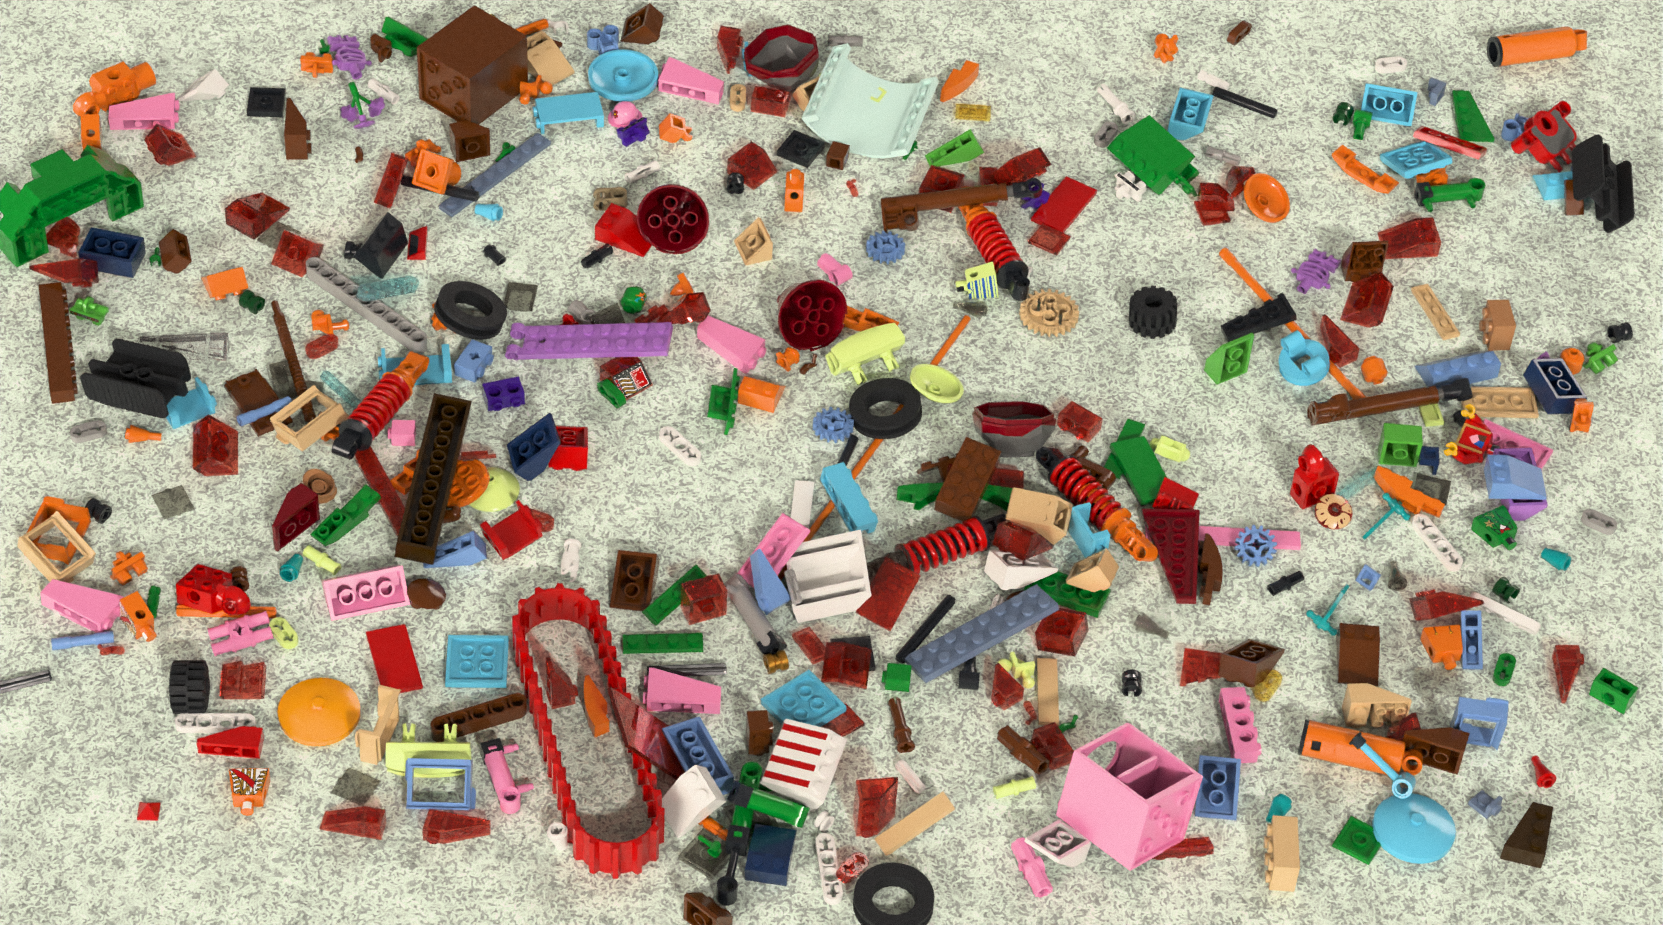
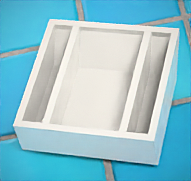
M861 530L802 542L786 563L787 570L793 569L795 571L802 596L801 604H792L797 623L856 611L872 596Z

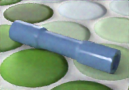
M286 396L269 405L236 416L237 422L242 427L259 418L279 412L292 400L289 396Z
M113 631L74 637L51 638L52 650L114 643Z

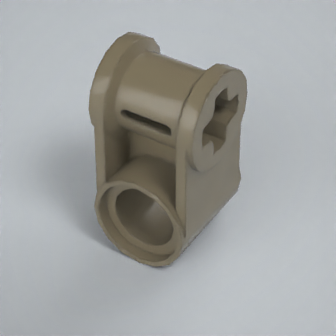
M623 187L597 188L593 192L595 198L593 207L595 210H607L611 203L624 208L628 205L627 190Z

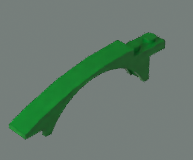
M944 482L898 486L896 500L914 503V510H921L936 501ZM988 485L982 500L991 502L1007 512L1012 488Z

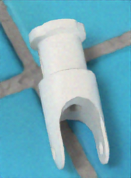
M567 539L564 543L565 553L562 555L561 574L565 575L570 571V582H574L579 568L580 556L578 552L581 548V543L576 539Z

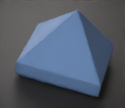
M1365 564L1355 581L1371 591L1381 577V574ZM1362 579H1369L1371 581L1370 585Z

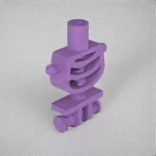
M336 35V37L328 36L327 41L331 45L330 51H337L332 64L337 65L341 71H350L353 79H360L362 77L361 70L365 68L366 64L370 66L372 62L370 60L366 61L365 53L358 49L360 43L357 41L356 36L348 37V35H344L343 38L341 35Z
M1315 248L1309 254L1308 261L1300 265L1299 270L1296 268L1291 269L1292 273H1297L1296 279L1301 281L1297 286V291L1306 294L1311 286L1318 290L1323 286L1326 289H1330L1331 285L1328 283L1329 271L1335 273L1342 260L1335 259L1333 255L1327 257V252H1320Z

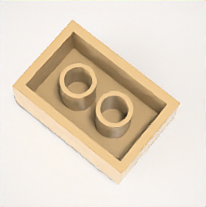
M1273 815L1271 824H1267V836H1264V848L1267 849L1264 865L1268 866V870L1265 871V883H1269V890L1294 892L1300 870L1298 817Z

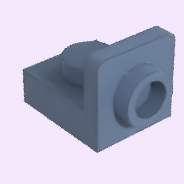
M1433 77L1429 79L1427 90L1430 91L1428 95L1430 98L1429 104L1436 106L1444 96L1446 83Z
M1481 790L1469 800L1468 805L1488 819L1491 815L1497 816L1502 809L1501 803L1503 798L1499 795L1494 800Z

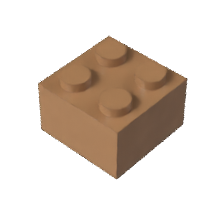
M1487 300L1486 307L1482 310L1483 318L1479 322V330L1483 331V344L1487 345L1488 351L1510 350L1516 329L1509 300Z

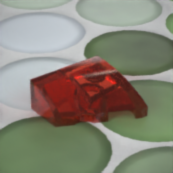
M1233 166L1229 170L1225 184L1232 197H1236L1244 191V182L1256 173L1253 167Z

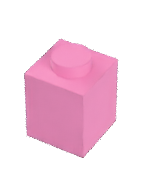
M392 420V428H388V439H391L392 446H415V420Z

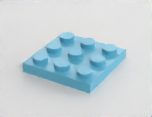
M1420 141L1380 154V160L1407 179L1452 164V157L1426 141Z
M448 635L445 687L507 688L509 636Z
M810 670L761 698V705L781 725L785 719L822 727L846 712V705Z

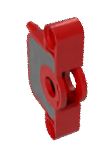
M1560 101L1548 111L1541 110L1535 113L1533 117L1527 119L1524 124L1525 131L1511 142L1512 150L1517 154H1522L1528 149L1539 163L1548 164L1550 162L1554 169L1561 172L1563 168L1555 158L1560 155L1569 165L1572 163V160L1565 150L1569 147L1572 151L1576 146L1574 143L1577 138L1576 132L1565 119L1571 113L1570 105L1565 101Z

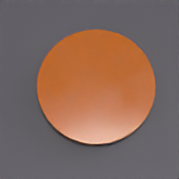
M476 459L473 461H458L448 508L469 505L485 492L490 481V475L481 461Z

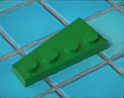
M1452 90L1458 137L1473 142H1494L1495 138L1470 91Z

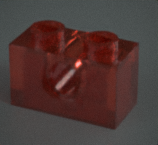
M1055 722L1033 730L1031 743L1037 747L1036 750L1050 761L1049 768L1051 771L1071 763L1074 750Z

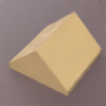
M758 217L734 240L745 265L772 260L773 242L761 218Z

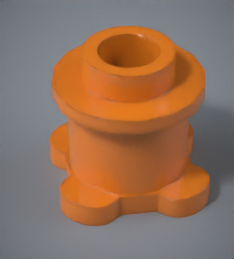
M788 347L784 353H776V363L788 372L791 370L790 366L792 364H797L800 361L799 352L794 348Z

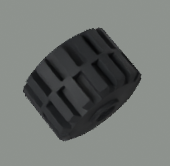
M1145 286L1141 288V291L1136 290L1134 295H1131L1129 302V325L1133 328V332L1136 334L1140 332L1141 337L1144 338L1150 336V339H1155L1158 336L1163 338L1165 334H1171L1177 322L1178 303L1176 296H1173V292L1170 290L1165 291L1164 287L1156 288V286H1151V288H1147Z
M174 660L171 665L169 678V697L173 714L206 713L210 695V678L206 660Z

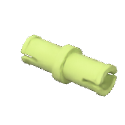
M311 545L304 549L302 555L316 563L317 567H322L333 575H336L341 570V564L329 558L325 552L321 553Z
M1033 776L1017 781L1012 779L1009 783L993 786L996 799L1013 794L1017 796L1020 792L1036 789Z

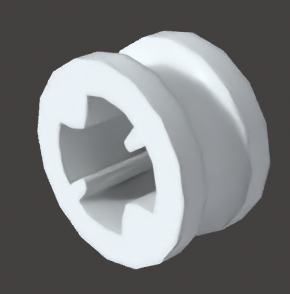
M824 811L816 818L814 826L816 828L820 827V831L825 832L833 825L835 818L829 816L827 811Z

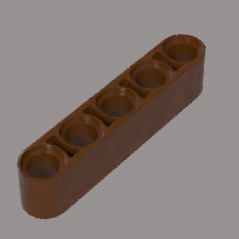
M513 693L438 716L430 723L431 738L436 742H444V724H448L449 733L452 731L453 724H456V738L520 719L527 713V699L522 693Z

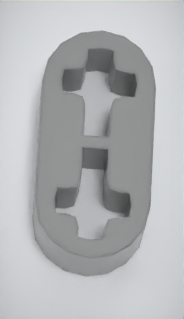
M1114 122L1104 123L1095 134L1094 144L1101 148L1107 147L1118 133L1117 124Z
M99 420L74 426L70 430L71 440L75 443L99 439L107 434L105 422Z
M1586 509L1582 513L1581 522L1584 525L1607 535H1611L1616 531L1617 522L1615 519L1593 509Z

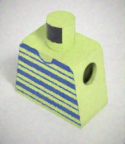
M993 262L966 269V280L955 282L957 292L968 291L969 299L999 298Z

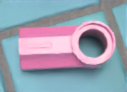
M825 253L821 255L817 262V265L828 275L829 280L836 284V287L853 277L850 267L846 264L841 265L830 254Z

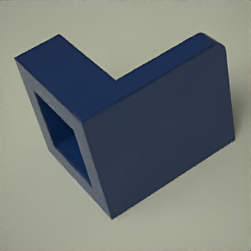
M1422 446L1418 460L1419 465L1432 466V475H1436L1440 462L1439 447Z

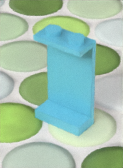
M598 92L535 99V106L532 107L533 116L537 117L535 118L536 128H540L541 134H545L544 125L581 120L595 119L597 128L604 127V114Z
M441 344L442 355L427 356L429 357L428 368L417 379L415 385L452 383L449 344ZM381 348V356H378V367H382V370H379V380L385 372H392L393 369L397 368L406 357L385 358V348Z

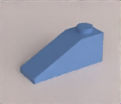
M472 531L439 545L434 564L423 563V567L438 568L473 565L487 559L486 543L475 531Z
M758 549L750 556L755 597L759 608L768 615L784 606L791 600V597L762 550Z
M1481 610L1461 611L1463 669L1483 670Z

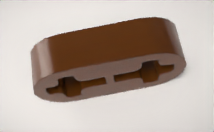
M1245 20L1241 21L1231 30L1227 37V42L1234 46L1237 45L1250 33L1252 24Z

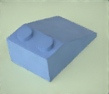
M1487 455L1484 475L1489 499L1546 500L1547 496L1541 468L1508 455Z
M1199 756L1198 773L1203 778L1196 798V817L1236 821L1241 759Z

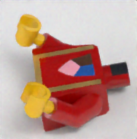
M1468 404L1465 407L1469 412L1462 410L1461 415L1469 417V420H1465L1456 442L1446 444V447L1449 449L1444 450L1446 456L1452 455L1453 458L1464 465L1477 462L1483 463L1487 454L1493 455L1494 449L1501 448L1492 444L1493 433L1475 413L1474 406Z

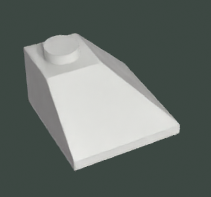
M214 69L197 78L177 100L195 101L210 100L215 97L220 98L226 93L225 89L229 84Z

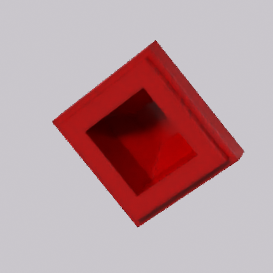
M139 802L137 820L158 821L161 802Z

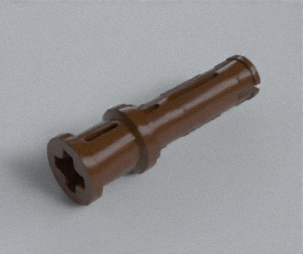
M896 697L897 703L895 704L894 698H891L888 704L895 726L893 734L898 742L897 750L899 753L912 752L915 749V743L911 740L912 732L906 724L901 699Z

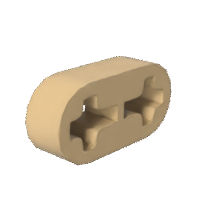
M735 84L731 87L730 108L736 112L743 111L746 105V87L741 84Z

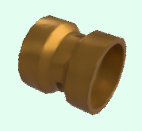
M784 650L777 651L773 655L769 653L763 656L768 674L775 673L778 669L782 671L789 669L788 658Z

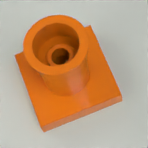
M421 149L412 184L439 194H445L447 185L454 186L459 182L461 178L460 166L453 159Z

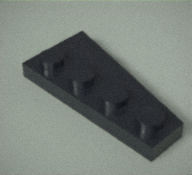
M1282 292L1277 295L1278 298L1273 301L1267 300L1258 309L1254 307L1249 310L1247 315H1240L1221 325V331L1227 342L1250 333L1255 334L1297 320L1296 313L1284 293Z

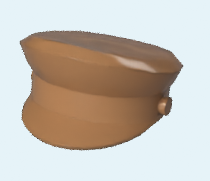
M310 469L305 472L303 484L318 494L319 504L327 503L334 499L337 494V487L331 475L319 469Z

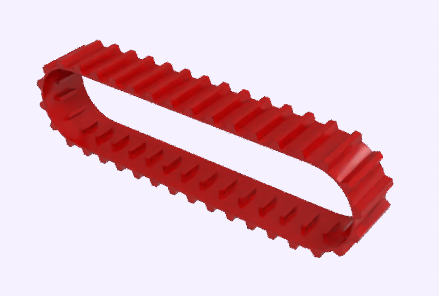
M557 583L555 588L545 590L537 587L535 588V594L528 599H520L518 601V614L512 616L513 651H515L516 667L520 669V681L524 683V695L529 699V712L533 714V726L535 730H538L539 746H542L543 760L547 762L548 778H552L553 794H557V808L561 810L562 824L568 829L567 842L573 844L574 859L583 860L589 865V872L592 874L598 871L610 873L613 879H618L620 874L631 871L638 875L642 873V866L647 864L648 861H657L659 858V844L664 843L665 808L662 807V792L657 789L656 773H651V758L646 757V742L641 740V726L636 724V710L631 708V694L626 693V678L621 677V662L617 661V650L615 646H612L611 631L607 630V618L605 615H600V602L598 600H590L585 595V589L581 587L573 590L565 588L563 583ZM550 620H568L578 623L589 630L593 635L594 644L597 643L598 658L602 659L603 674L607 675L608 690L612 691L613 706L616 705L617 719L622 723V735L627 740V752L631 753L632 768L636 769L637 784L641 785L643 802L646 801L647 816L651 818V827L636 839L626 842H607L597 839L585 831L581 826L580 816L576 815V802L571 798L570 783L567 784L566 768L562 767L561 751H557L556 735L552 734V721L547 717V704L543 703L542 687L538 686L537 671L534 672L533 657L529 656V643L525 641V635L540 623Z

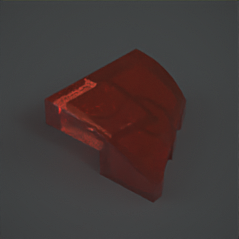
M69 217L57 221L46 234L47 244L59 248L60 253L75 258L77 256L80 227Z
M1185 648L1180 686H1186V684L1193 682H1205L1207 679L1221 678L1219 676L1221 653Z

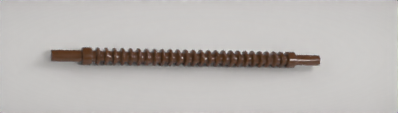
M274 300L271 302L274 312L273 319L286 361L288 362L297 395L300 396L308 389L285 316L280 310L278 301ZM310 400L301 407L304 419L308 423L316 418Z

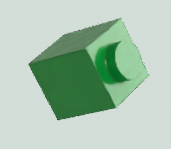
M888 663L887 671L882 673V683H885V690L909 692L912 665Z

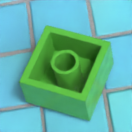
M1384 423L1378 445L1379 464L1417 467L1423 444L1422 426Z

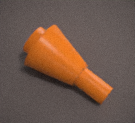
M130 424V428H126L125 439H128L129 443L148 440L161 441L162 433L149 432Z

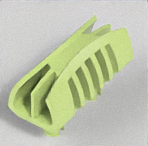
M895 323L866 329L842 340L832 347L831 351L825 355L831 373L835 376L851 371L857 385H860L862 382L868 381L861 368L863 364L883 358L889 372L900 367L893 352L899 350L905 344V336Z
M406 723L402 725L401 742H386L387 771L401 776H405L408 758L471 760L470 742H456V724H453L451 733H449L448 724H444V742H415L416 725L411 723L409 733L407 732ZM414 768V777L420 778L453 777L465 774V769Z

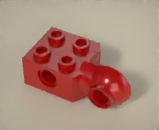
M1307 445L1298 457L1299 467L1294 471L1290 490L1291 497L1302 510L1321 503L1320 499L1325 495L1335 494L1339 478L1338 470L1328 458L1323 457L1320 450L1314 445Z
M197 564L176 583L177 604L210 614L223 610L228 615H242L250 610L251 602L248 595L241 588L233 586L231 573Z

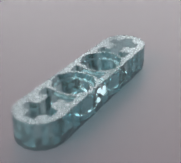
M404 276L362 284L358 286L356 295L360 300L372 301L414 293L418 289L419 280L413 276Z

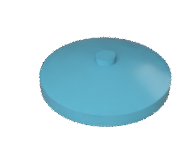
M613 50L603 53L593 60L588 70V81L591 88L606 99L620 102L634 101L649 95L655 89L658 83V69L652 59L640 52Z
M1411 793L1408 798L1404 799L1398 798L1395 795L1386 798L1378 805L1372 820L1373 833L1377 842L1381 843V847L1392 856L1410 863L1425 864L1443 858L1452 848L1456 836L1455 824L1448 811L1431 798Z

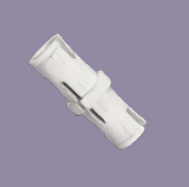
M375 78L369 80L368 88L376 92L379 97L385 98L392 105L398 103L399 95L391 91L389 86L381 84Z
M656 160L644 166L640 165L637 169L626 173L624 178L629 184L641 178L645 179L648 175L659 171L660 165Z

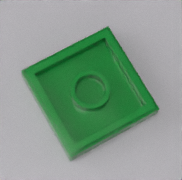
M1351 816L1333 842L1332 847L1370 865L1381 848V843L1377 842L1372 826Z

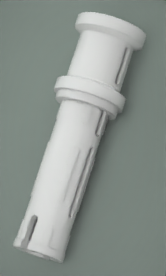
M1101 84L1100 86L1104 90L1098 87L1097 92L1111 105L1114 114L1119 115L1124 124L1133 122L1136 117L1135 112L1129 110L1128 105L1120 101L1106 84Z

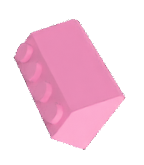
M400 564L321 580L331 621L410 605L404 570Z

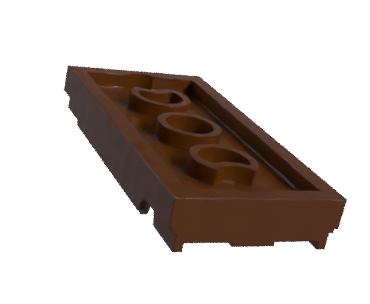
M257 369L230 381H225V390L242 414L279 400L272 387ZM277 412L249 423L258 437L275 430L272 422H270V418ZM289 416L282 423L288 425L293 423V420Z

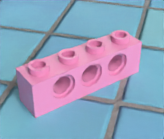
M1245 687L1221 688L1219 704L1231 758L1241 759V763L1257 762L1258 755H1261V744L1257 743V727L1253 726L1254 713L1249 708L1250 696L1246 695Z

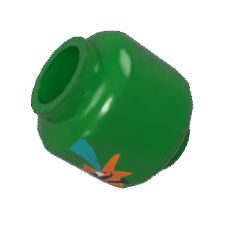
M628 287L620 300V304L626 313H639L647 301V295L641 287Z

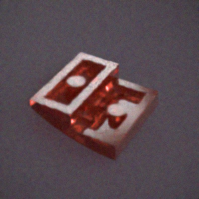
M242 661L222 664L220 698L264 699L267 668L265 663L260 662L244 666Z

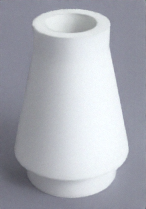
M560 822L552 823L547 831L548 838L558 850L567 849V827Z

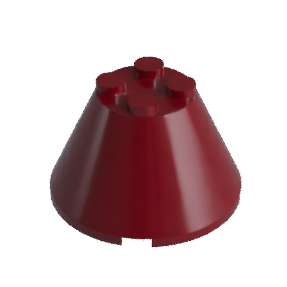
M666 184L652 189L644 196L637 211V224L642 237L646 242L654 246L656 250L663 253L683 254L695 249L703 241L709 229V213L704 201L697 193L685 186Z
M810 280L795 283L787 287L777 298L780 333L784 340L797 350L809 349L814 351L828 346L838 337L845 325L843 322L845 314H847L846 299L840 289L828 281Z

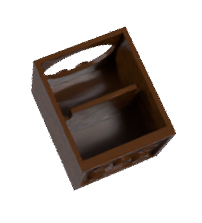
M475 5L417 47L419 99L457 122L467 120L479 125L520 94L521 81L528 83L527 36L485 12L483 9Z

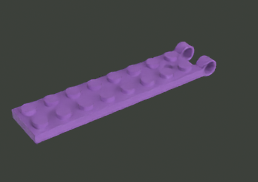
M672 322L525 326L522 323H513L510 336L514 339L525 338L523 348L510 344L506 348L505 357L514 360L668 356L673 324Z

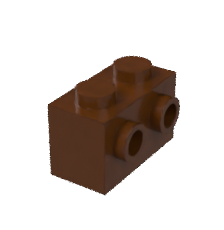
M172 229L159 241L162 265L165 270L178 274L192 262L186 235Z
M767 710L747 711L746 741L748 755L762 756L765 753H769V746H773V722L769 721Z

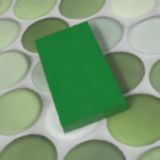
M1145 436L1111 443L1109 448L1140 505L1154 503L1164 477L1167 478Z
M1059 571L1024 588L1025 591L1037 584L1058 605L1096 618L1100 615L1111 593L1109 588L1104 591L1091 592L1069 585L1066 582L1068 574Z

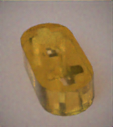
M1271 670L1266 679L1256 685L1254 696L1258 701L1266 702L1273 697L1282 683L1281 673ZM1273 677L1276 678V680H1273L1272 683H1269L1270 679H1272ZM1266 688L1267 693L1261 694L1260 692H1263Z

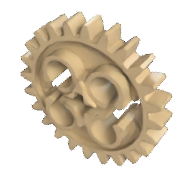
M1041 289V293L1035 290L1034 295L1029 293L1028 298L1021 302L1019 315H1021L1020 320L1023 321V325H1028V330L1034 329V334L1039 331L1041 336L1047 333L1048 337L1051 334L1058 337V333L1065 335V331L1071 332V328H1075L1079 318V306L1075 305L1076 301L1071 300V296L1065 297V292L1058 294V290H1055L1053 293L1051 289H1048V292ZM1040 300V311H1037L1038 301ZM1062 314L1061 325H1059V315Z

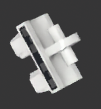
M1130 171L1123 175L1120 172L1115 174L1117 178V186L1115 187L1117 191L1116 197L1118 199L1123 197L1129 199L1131 196L1137 202L1141 201L1142 194L1146 191V184L1143 181L1134 184L1135 176Z

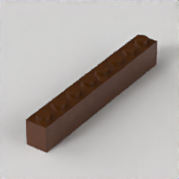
M61 282L39 284L52 404L75 401V394H78L77 383H73V381L77 380L76 371L71 368L75 367L74 356H70V354L74 353L72 342L68 341L72 340L71 329H67V327H71L69 315H65L69 313L68 302H64V300H68L67 291L62 289Z

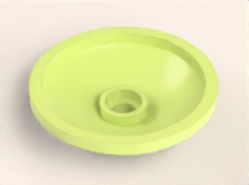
M919 364L910 373L912 385L928 400L949 404L960 400L963 395L964 389L960 380L942 367L932 364Z
M486 467L490 475L488 487L476 501L469 505L477 510L486 512L499 511L509 507L516 501L519 495L518 480L505 469Z

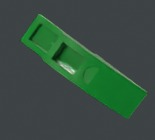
M365 484L341 510L337 507L310 534L311 537L324 546L338 541L369 517L368 511L381 499L380 494Z

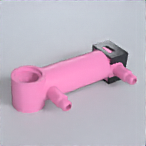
M500 738L480 743V755L484 765L487 766L500 801L501 810L507 814H514L521 807L520 793L534 789L533 783L515 785L504 754L518 750L519 746L517 743L503 746Z

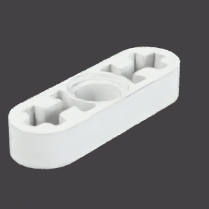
M670 426L660 429V441L685 464L696 466L701 462V452L677 430ZM684 445L685 448L677 449L675 446Z

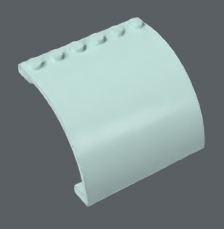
M848 43L833 46L803 113V121L827 143L832 144L835 141L850 145L849 152L871 158H891L908 155L939 83L937 78L922 79L920 83L887 81L863 71L849 61L847 57L851 47ZM881 87L882 89L887 91V93L878 103L870 98L872 96L878 99V97L882 93V91H880L878 88Z

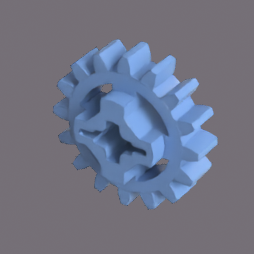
M882 231V234L875 232V236L870 235L869 240L866 242V252L868 257H873V261L879 260L880 264L883 261H886L887 264L890 261L896 263V259L901 260L902 255L905 254V243L903 238H898V234L892 235V231H889L888 234H885V231Z
M829 407L828 411L823 408L822 413L817 412L816 417L813 418V430H815L816 436L820 435V440L826 438L828 443L831 440L837 443V440L840 439L843 442L845 437L849 438L850 433H853L854 420L851 419V414L846 415V410L841 412L839 407L836 410Z
M1252 525L1251 530L1245 527V533L1239 532L1238 536L1240 538L1235 539V543L1239 545L1235 546L1234 550H1239V553L1236 555L1237 557H1243L1241 563L1248 561L1250 567L1253 563H1255L1256 567H1259L1260 563L1265 566L1267 560L1271 561L1273 559L1271 554L1276 553L1277 550L1273 549V547L1277 545V542H1272L1275 536L1268 535L1269 529L1263 531L1262 525L1259 529ZM1250 535V541L1243 543L1244 539ZM1253 543H1256V546H1260L1258 550L1252 547ZM1268 549L1267 554L1261 557V552Z

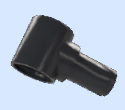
M976 656L964 662V668L962 671H959L958 689L978 690L980 672H977Z

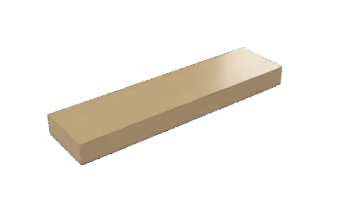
M1429 284L1412 287L1413 295L1442 340L1459 337L1460 332Z
M1037 658L1038 725L1059 726L1057 659Z
M941 792L874 839L886 856L890 855L954 811L955 807L946 794Z

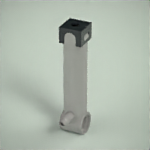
M735 573L721 588L733 601L758 641L756 644L762 654L770 653L773 655L777 651L784 650L787 647L786 642L782 636L775 632L765 614L759 608L748 589L749 585L746 580L738 573Z

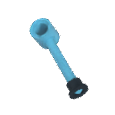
M1359 732L1349 744H1353L1357 749L1360 748L1393 780L1392 792L1396 797L1401 799L1408 798L1416 785L1415 777L1408 772L1398 774L1366 743V740L1361 736L1362 733ZM1399 783L1407 784L1408 788L1401 787Z

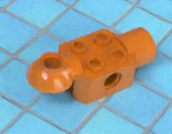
M123 61L92 74L89 80L92 92H86L76 99L73 105L74 113L80 117L81 115L98 114L100 109L106 112L109 110V106L131 102L138 98L142 90L156 85V77L151 66L144 62L130 68Z

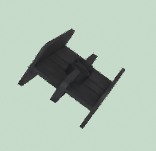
M1599 134L1576 145L1572 150L1574 199L1581 201L1590 197L1595 202L1596 219L1603 221V229L1607 233L1628 224L1633 220L1635 214L1631 162L1626 160L1616 165L1610 158V146L1607 143L1603 144V138Z
M116 338L112 342L114 352L106 362L96 359L90 360L88 365L91 373H83L80 379L85 395L88 399L144 415L166 418L169 414L167 404L174 395L185 397L188 393L185 382L191 379L190 368L186 358L176 351Z

